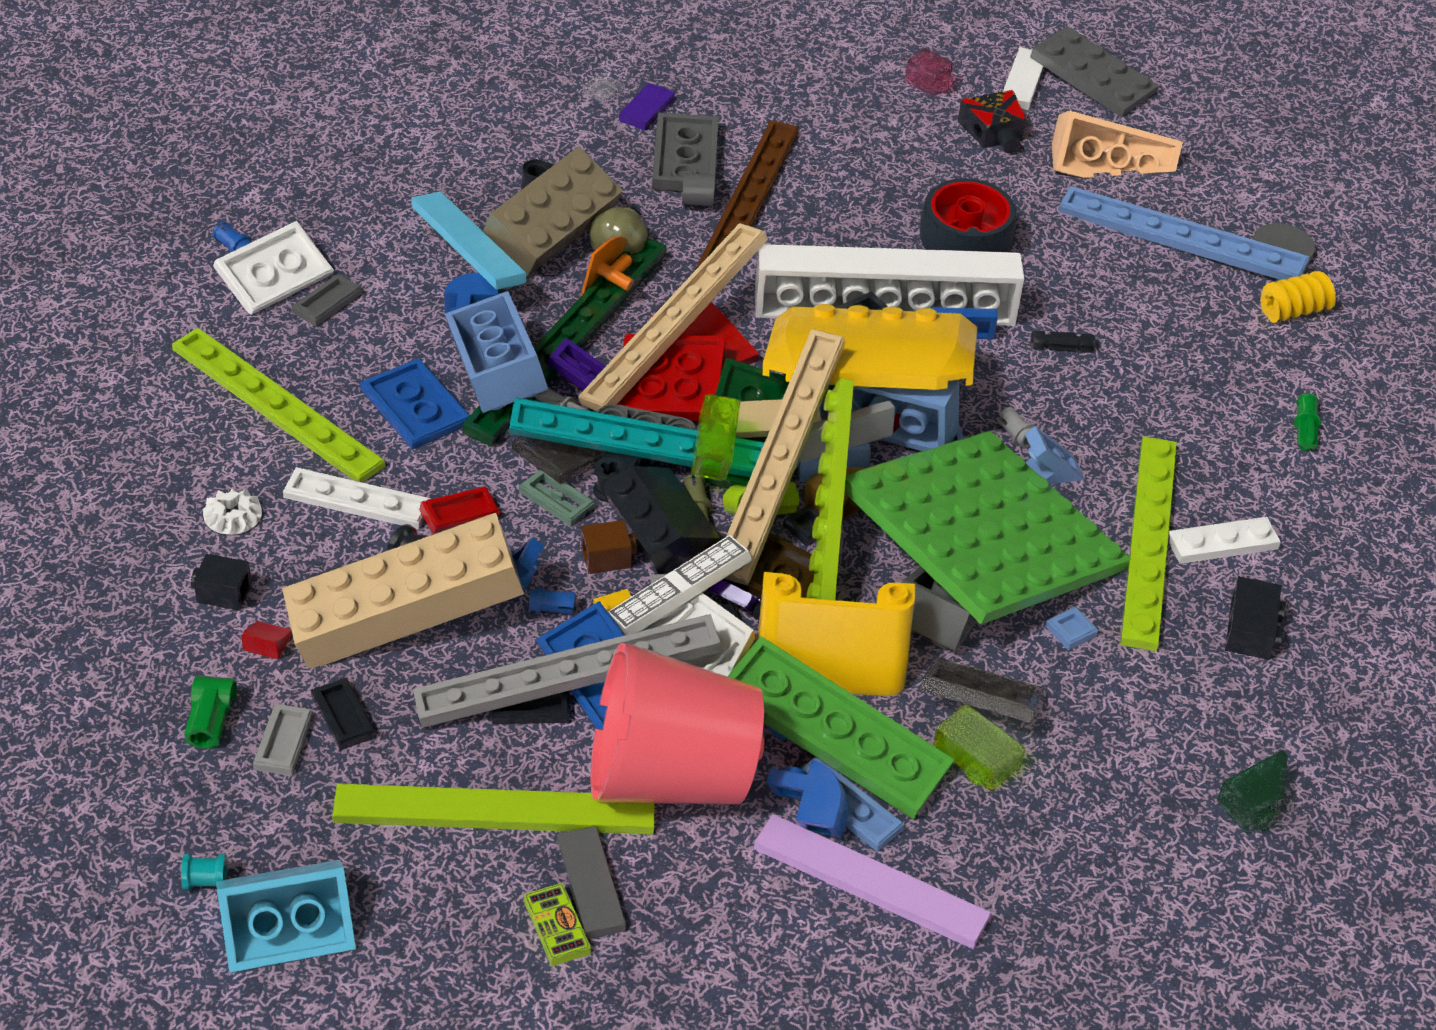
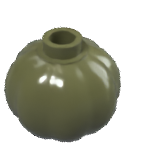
M612 207L601 211L593 218L589 228L590 244L594 251L608 239L614 236H623L628 241L623 252H630V254L638 253L645 247V241L648 237L647 227L639 214L626 207Z

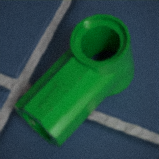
M200 675L194 677L191 689V712L184 734L186 743L196 748L211 749L214 746H219L227 713L233 712V710H230L231 701L237 697L236 679Z

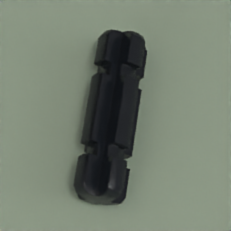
M1040 330L1031 332L1030 346L1035 350H1045V347H1049V350L1076 352V349H1080V352L1092 353L1095 348V336L1092 333H1081L1080 336H1077V333L1050 331L1049 334H1045L1046 331Z

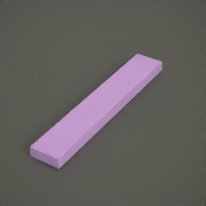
M772 814L754 844V849L972 949H974L990 919L991 912L774 814Z

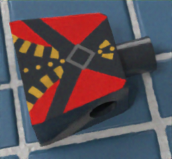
M1013 90L965 98L960 101L958 122L983 148L1001 145L1006 153H1013L1018 150L1021 145L1020 141L1023 139L1026 121Z

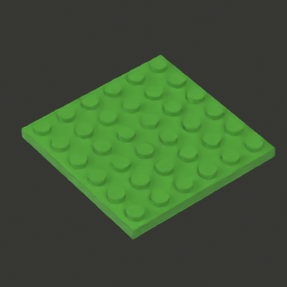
M991 431L846 474L844 493L981 625L1118 574L1128 568L1131 560L1117 543L1111 541L1096 527L1094 522L1080 513L1068 499L1059 494L1048 484L1045 478L1039 476L1025 463L1023 458L1016 455Z

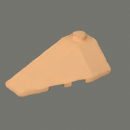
M1067 111L1059 114L1053 136V169L1060 173L1081 178L1094 177V173L1109 172L1111 176L1121 175V171L1136 170L1140 174L1174 172L1177 169L1183 142L1077 112Z

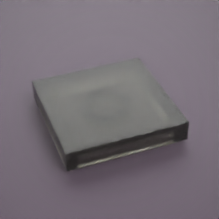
M523 436L514 438L511 447L513 451L560 484L595 468L596 462L606 453V451Z

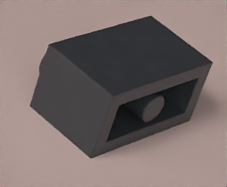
M1238 576L1231 597L1225 651L1269 660L1272 649L1280 648L1283 628L1277 627V624L1282 622L1286 608V601L1280 600L1282 585Z

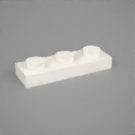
M1268 517L1172 530L1168 534V542L1179 564L1276 550L1280 546V540Z

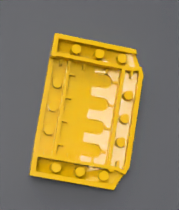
M819 304L815 307L792 306L775 319L763 360L764 376L769 377L771 370L785 373L786 381L790 382L811 329L845 337L846 344L829 385H836L839 379L843 378L853 380L854 386L940 390L948 388V381L966 378L967 386L973 385L977 326L962 314L936 313L934 309L921 308L916 312L902 311L898 307L868 310L867 307L861 305L851 306L848 309L835 308L830 304Z

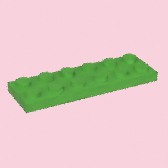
M762 636L759 637L728 675V677L761 689L764 700V723L913 820L950 770L955 760Z

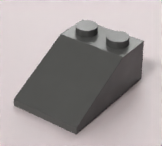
M920 566L903 581V583L915 584V604L911 633H919L930 638L931 642L939 648L955 651L965 641L977 620Z

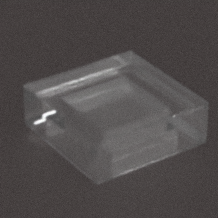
M600 73L582 85V93L606 105L624 92L625 85L604 73Z

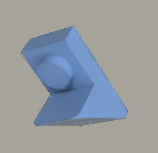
M1034 426L1025 433L1030 445L1028 453L1031 456L1026 461V464L1039 476L1045 478L1049 485L1085 479L1074 455L1037 426Z

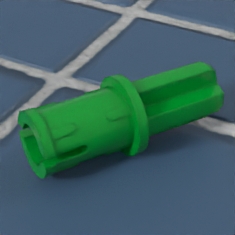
M1304 393L1296 400L1297 416L1294 418V427L1297 428V444L1300 445L1302 451H1308L1309 449H1315L1318 445V429L1321 426V418L1318 415L1319 401L1316 395Z

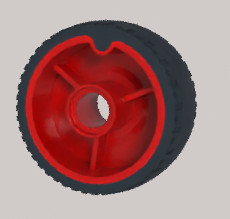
M959 178L939 183V185H936L929 191L923 205L920 220V239L922 245L926 250L1009 252L1016 228L1015 203L1003 189L983 180Z

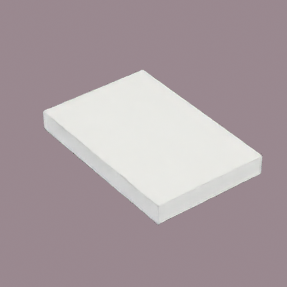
M297 221L215 260L213 265L250 315L332 275L334 272L333 268Z

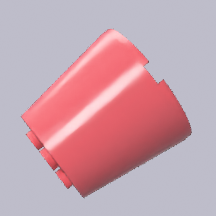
M619 644L611 660L599 704L607 706L603 730L595 729L590 773L592 798L600 802L741 804L750 790L757 763L761 760L764 751L765 740L762 737L764 700L761 689L757 686L633 644Z

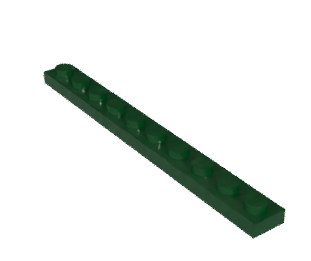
M647 238L645 247L638 253L622 252L610 266L623 254L629 255L632 258V264L622 273L634 280L632 287L626 291L600 275L534 346L547 385L558 374V372L545 364L549 356L566 337L582 348L666 256V245ZM532 397V398H527V400H532V401H534V400L536 399V398H534V397ZM514 402L507 404L499 410H490L482 413L479 405L462 423L463 434L493 446L510 427Z

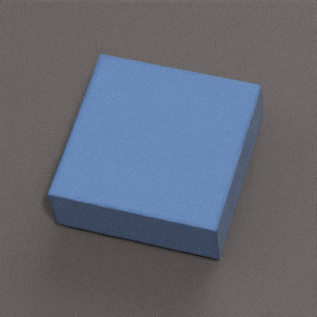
M1076 607L1046 622V628L1068 651L1096 637L1098 634V629Z

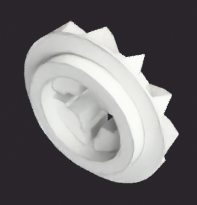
M232 487L228 493L218 490L215 498H207L206 507L203 508L205 523L213 531L234 535L244 533L256 526L261 519L262 508L258 496H251L247 489L238 493ZM238 505L239 511L233 509L230 513L226 514V508L232 509Z

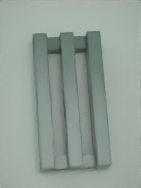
M545 468L540 469L519 485V492L570 527L575 525L578 519L584 518L588 511L591 512L595 509V502ZM543 480L555 489L550 490L539 481ZM562 494H564L580 506L575 507L574 505L563 499Z

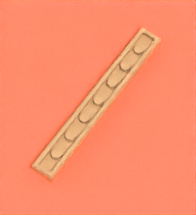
M739 223L578 396L581 405L598 411L604 405L617 404L768 240L766 232Z
M811 329L727 533V536L731 535L749 550L752 561L725 577L724 579L749 585L846 344L845 337Z

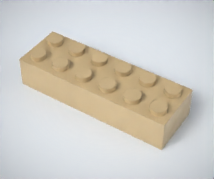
M496 513L282 588L294 643L307 668L323 666L524 594L507 538Z

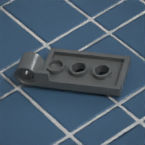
M658 112L652 189L683 191V205L713 206L719 116Z

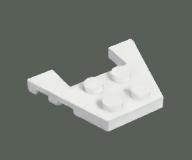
M704 593L698 594L642 630L711 614L720 640L721 652L684 662L725 676L730 674L749 651L755 640L752 628Z

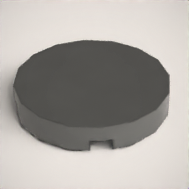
M1272 223L1263 225L1256 230L1252 240L1310 256L1308 264H1310L1314 256L1315 244L1309 234L1289 224Z

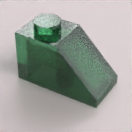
M1283 750L1229 777L1222 783L1217 803L1246 835L1257 829H1260L1262 832L1267 831L1279 819L1278 813L1285 793L1288 755Z

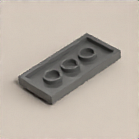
M1068 26L1035 46L1030 58L1121 117L1155 94L1159 86Z

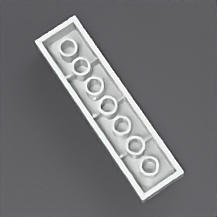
M764 244L758 250L754 291L755 317L777 318L792 306L815 307L819 304H830L838 307L872 291L888 307H898L902 311L916 312L918 309H931V307L997 309V325L1015 326L1024 282L1021 254L1009 252Z

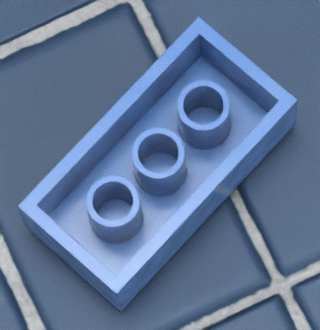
M508 291L445 313L454 342L482 413L490 410H499L507 404L514 402L515 397L521 399L532 398L540 392L548 390L537 354Z
M960 380L948 381V388L940 390L853 386L851 411L863 408L864 404L872 406L889 400L895 406L894 417L896 413L901 414L899 418L901 427L892 436L878 440L925 451L951 443L959 430ZM829 385L827 391L833 390L835 385ZM827 391L819 408L820 416L823 413L829 412L824 410V401Z

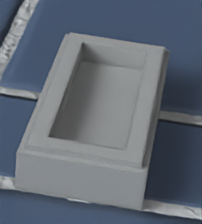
M274 704L253 762L254 770L289 776L293 775L313 718V709Z

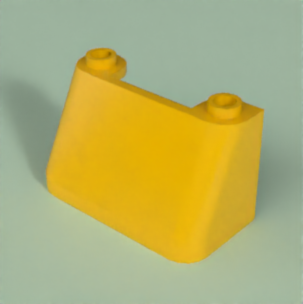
M764 572L758 639L762 636L851 694L897 695L904 689L907 677L915 604V584L897 582L885 584L878 590L876 603L801 598V586L796 578L783 573Z

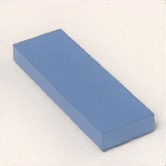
M817 757L812 759L826 765L841 783L849 801V815L846 828L878 852L904 830L905 824L838 771ZM812 760L801 768L802 770L807 772V775L809 773Z

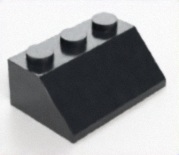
M630 466L600 484L611 508L620 520H624L627 531L635 536L637 546L657 574L672 572L721 541L717 532L670 468Z

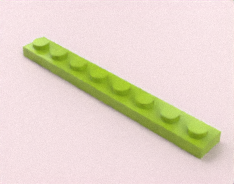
M843 378L839 379L833 390L827 391L824 401V410L829 412L828 421H825L822 428L821 441L825 442L826 445L825 452L822 453L818 465V473L823 474L822 484L817 489L815 505L820 506L819 517L815 519L812 537L817 539L816 550L814 549L811 554L809 570L814 572L813 583L809 585L806 598L835 600L854 386L853 380Z
M1143 436L1139 456L1129 553L1131 560L1127 572L1120 645L1157 651L1159 645L1177 444L1174 441Z

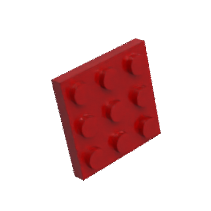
M625 334L623 348L636 334ZM680 335L616 405L682 417L690 421H707L724 366L725 336Z

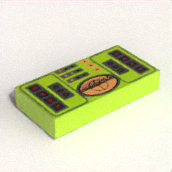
M563 883L524 894L525 906L551 967L591 955L590 944Z

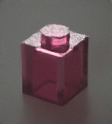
M924 48L907 60L905 83L934 97L940 91L945 92L950 88L953 81V62Z

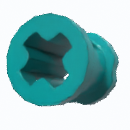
M184 853L181 865L182 890L189 891L192 886H216V881L227 880V854L220 853L217 858H193L191 853Z

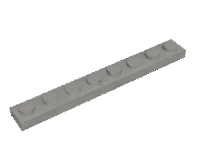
M708 614L414 688L413 693L421 727L424 728L605 682L613 655L621 643L633 644L683 662L721 652V644L712 616Z

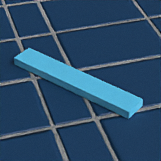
M441 191L412 197V208L496 290L526 283V272Z

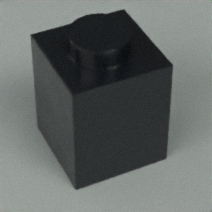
M207 553L200 568L196 567L191 576V588L195 589L197 603L240 611L252 585L249 561Z

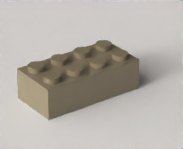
M578 146L491 212L483 232L518 264L528 276L587 231L593 218L598 213L615 207L623 190Z

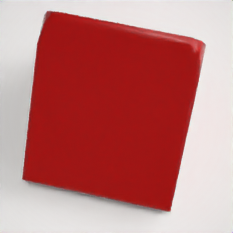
M257 621L244 630L241 635L243 650L279 659L292 636V630Z

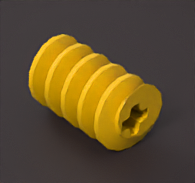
M1315 271L1310 274H1302L1299 277L1295 276L1267 283L1261 292V309L1272 323H1277L1279 319L1282 321L1288 320L1290 316L1297 318L1301 314L1309 315L1312 311L1321 312L1323 308L1326 310L1332 309L1335 306L1336 293L1330 278L1321 271Z

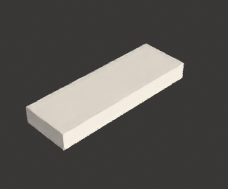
M1019 47L1003 91L1013 90L1021 109L1029 110L1044 66L1030 58L1031 49Z

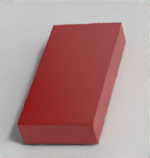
M486 486L422 501L419 508L433 535L496 513L499 518L501 513Z

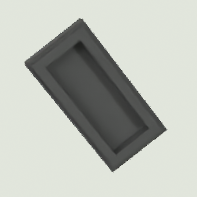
M337 274L292 306V313L317 327L362 295V287Z

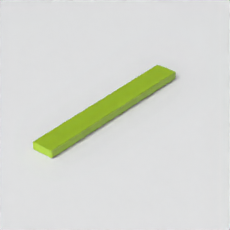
M196 328L172 343L173 351L352 480L363 483L386 467L384 459L200 328Z
M337 784L332 818L333 823L566 832L596 826L598 833L653 835L655 803L600 802L597 799H593L591 793Z

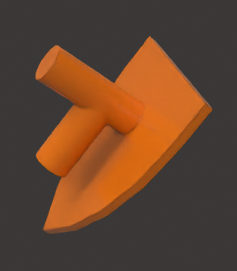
M614 236L592 253L580 297L600 275L626 291L632 287L634 280L622 273L632 264V258L629 255L623 254L610 266L623 252L628 242L625 237Z

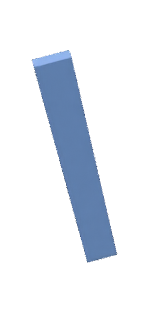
M1072 186L1069 187L1059 205V212L1128 235L1279 280L1295 276L1299 277L1304 274L1310 258L1307 255Z

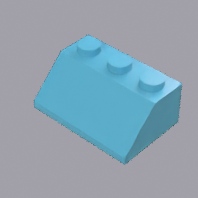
M341 860L216 881L229 972L356 949L344 867Z

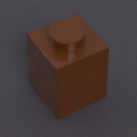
M624 520L581 526V550L588 574L631 568V557L637 554L635 536L628 534Z

